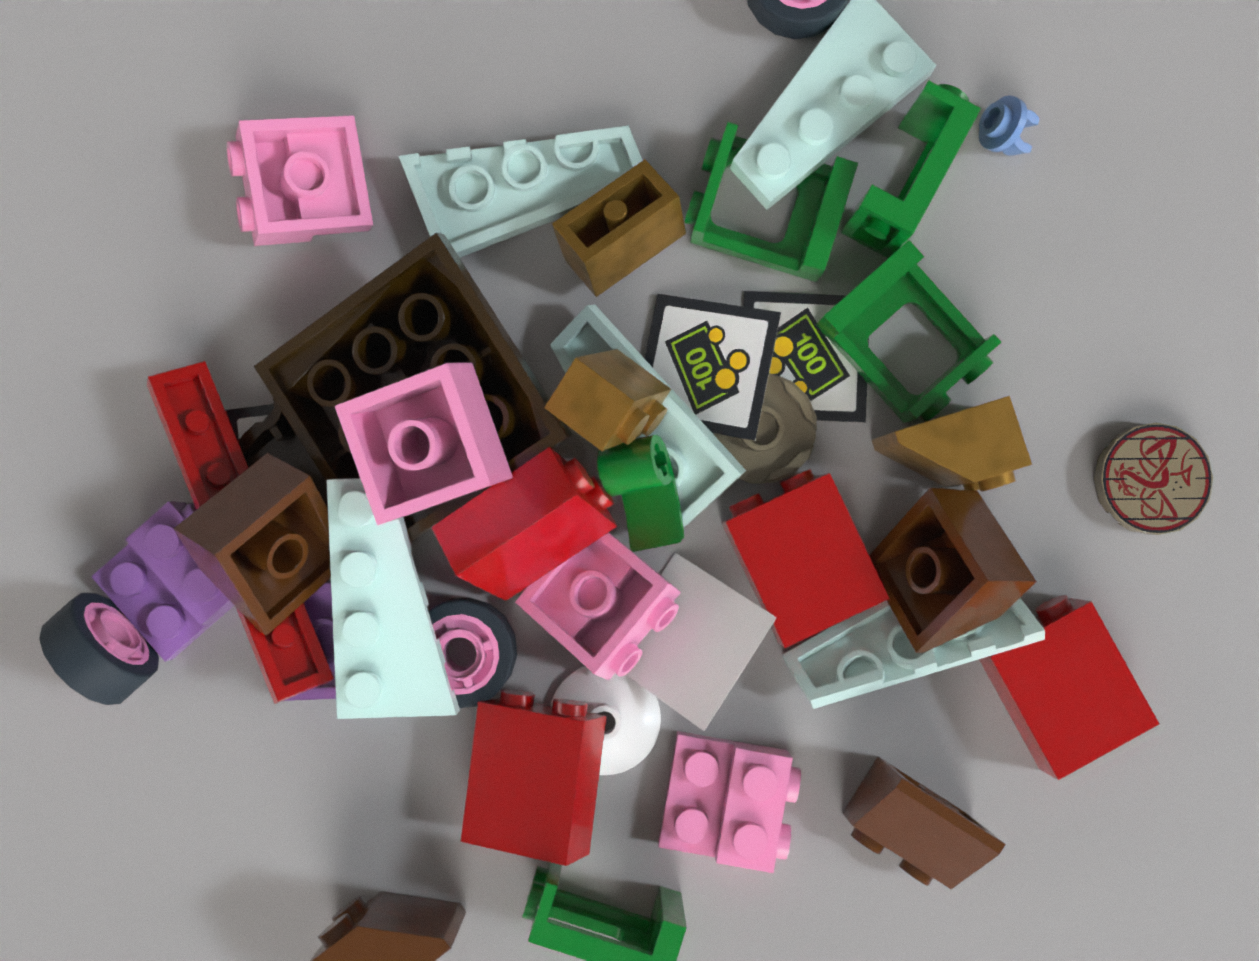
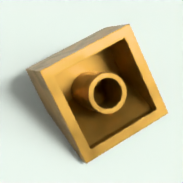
M1010 396L901 429L872 440L875 451L944 487L962 484L964 490L987 491L1015 482L1016 479L1013 471L1032 465Z

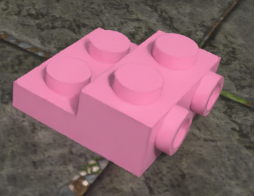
M354 116L239 121L235 136L236 141H227V159L231 176H242L246 197L236 198L237 218L241 232L252 231L254 246L311 242L314 235L370 231L373 226V219Z
M607 533L530 584L515 603L593 674L610 680L615 673L621 677L634 668L642 655V650L638 647V644L651 629L659 632L670 624L679 609V606L674 601L681 592L611 533Z
M677 731L658 839L659 848L715 857L718 864L774 873L776 858L786 860L789 853L791 825L783 824L782 820L785 802L795 803L797 801L801 781L800 768L791 767L793 758L784 749Z

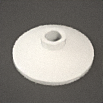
M583 666L568 675L557 688L553 699L582 701L588 704V713L598 714L605 711L611 713L615 718L616 723L614 727L604 733L599 775H614L625 772L638 765L650 753L656 743L660 730L661 714L656 696L627 675L619 677L615 673L610 680L593 674L586 666Z

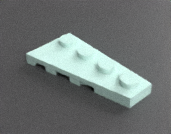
M851 0L735 156L730 170L764 208L768 210L930 77L937 65L876 0Z
M629 125L556 135L555 139L526 142V139L503 142V146L473 150L469 146L446 149V153L420 156L419 153L399 156L430 237L436 232L444 234L459 258L561 218L643 161Z
M595 304L587 305L550 344L565 373L576 357L618 349L670 387ZM671 388V391L662 403L667 408V412L660 424L649 436L659 435L667 448L676 481L683 526L685 528L746 470ZM642 434V435L636 437L635 439H637V438H642V437H646V436Z
M360 478L327 480L337 719L457 715L460 711L455 692L450 687L444 666L446 661L439 638L436 639L427 608L429 603L423 582H420L411 554L413 548L404 518L377 525Z
M1019 598L999 618L925 653H916L888 602L884 601L831 626L784 653L782 657L809 703L815 709L1045 640V629L1021 598Z

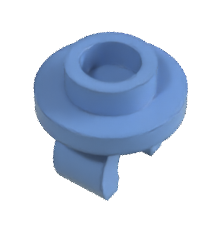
M1012 95L1004 96L989 105L983 112L979 122L980 144L991 152L1002 151L1008 156L1030 153L1032 146L1024 142L1020 134L1024 128L1038 125L1040 119L1035 112L1027 110L1026 104L1021 99Z

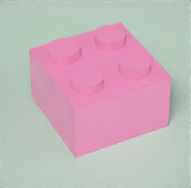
M446 363L335 406L377 525L411 515L513 478L472 363Z

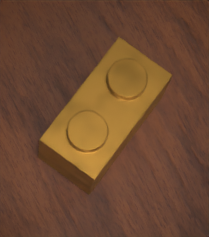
M646 159L552 223L564 260L595 297L605 292L686 234L679 195Z
M615 349L576 357L544 408L599 450L604 451L623 442L628 445L642 434L646 437L649 436L657 428L667 412V408L662 403L671 391V388L621 351Z

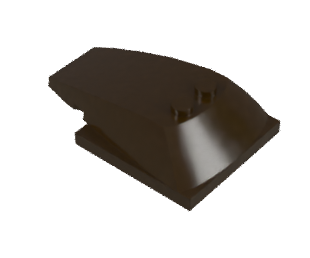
M436 232L254 365L255 370L273 396L274 409L263 422H255L242 435L238 443L248 468L265 454L269 453L310 475L328 508L327 480L360 478L335 406L446 363L473 364L511 473L548 447L553 449L573 435L564 422L544 408L549 401L548 395L447 237ZM491 486L403 517L410 542H414L432 530V526Z

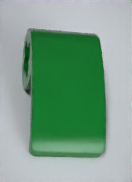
M655 434L634 439L628 445L623 442L604 451L599 450L597 468L603 488L610 496L622 495L630 550L636 552L680 543L685 536L680 500L669 454L662 438Z

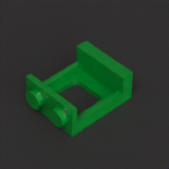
M928 80L898 126V129L926 143L898 197H895L872 184L850 214L841 233L886 258L892 256L914 234L981 108L969 102L968 96L959 88L949 84L937 85Z
M727 122L722 140L711 137L701 170L711 173L706 191L702 193L694 190L684 223L694 226L690 243L817 282L825 272L858 162L837 156L831 166L827 164L821 165L796 186L797 198L784 239L778 243H771L717 226L711 219V212L723 174L731 166L733 159L748 140L735 136L738 125Z
M910 240L827 312L816 324L903 423L917 419L919 416L927 422L937 415L952 400L946 392L960 379L968 385L983 374L994 363L988 354L1002 343L995 334L984 339L917 265L924 256ZM906 304L915 305L957 352L956 362L919 395L909 393L868 346L869 336Z
M550 862L548 869L537 866L522 918L532 921L528 942L586 961H677L687 929L681 892L660 886L651 916L648 918L558 889L562 865ZM549 918L558 919V920H561V921H564V922H567V923H570V924H573V925H576V926H579V927H582V928H585V929H589V930H592V931H595V932H598V933H601V934H604V935L613 937V938H615V939H617V940H614V939H611V938H608V937H605V936H602V935H599V934H596V933H592V932H589V931H586V930H583V929H580V928H577V927H574V926H571V925H568V924H565V923H561V922H558V921H555V920H552V919H549Z

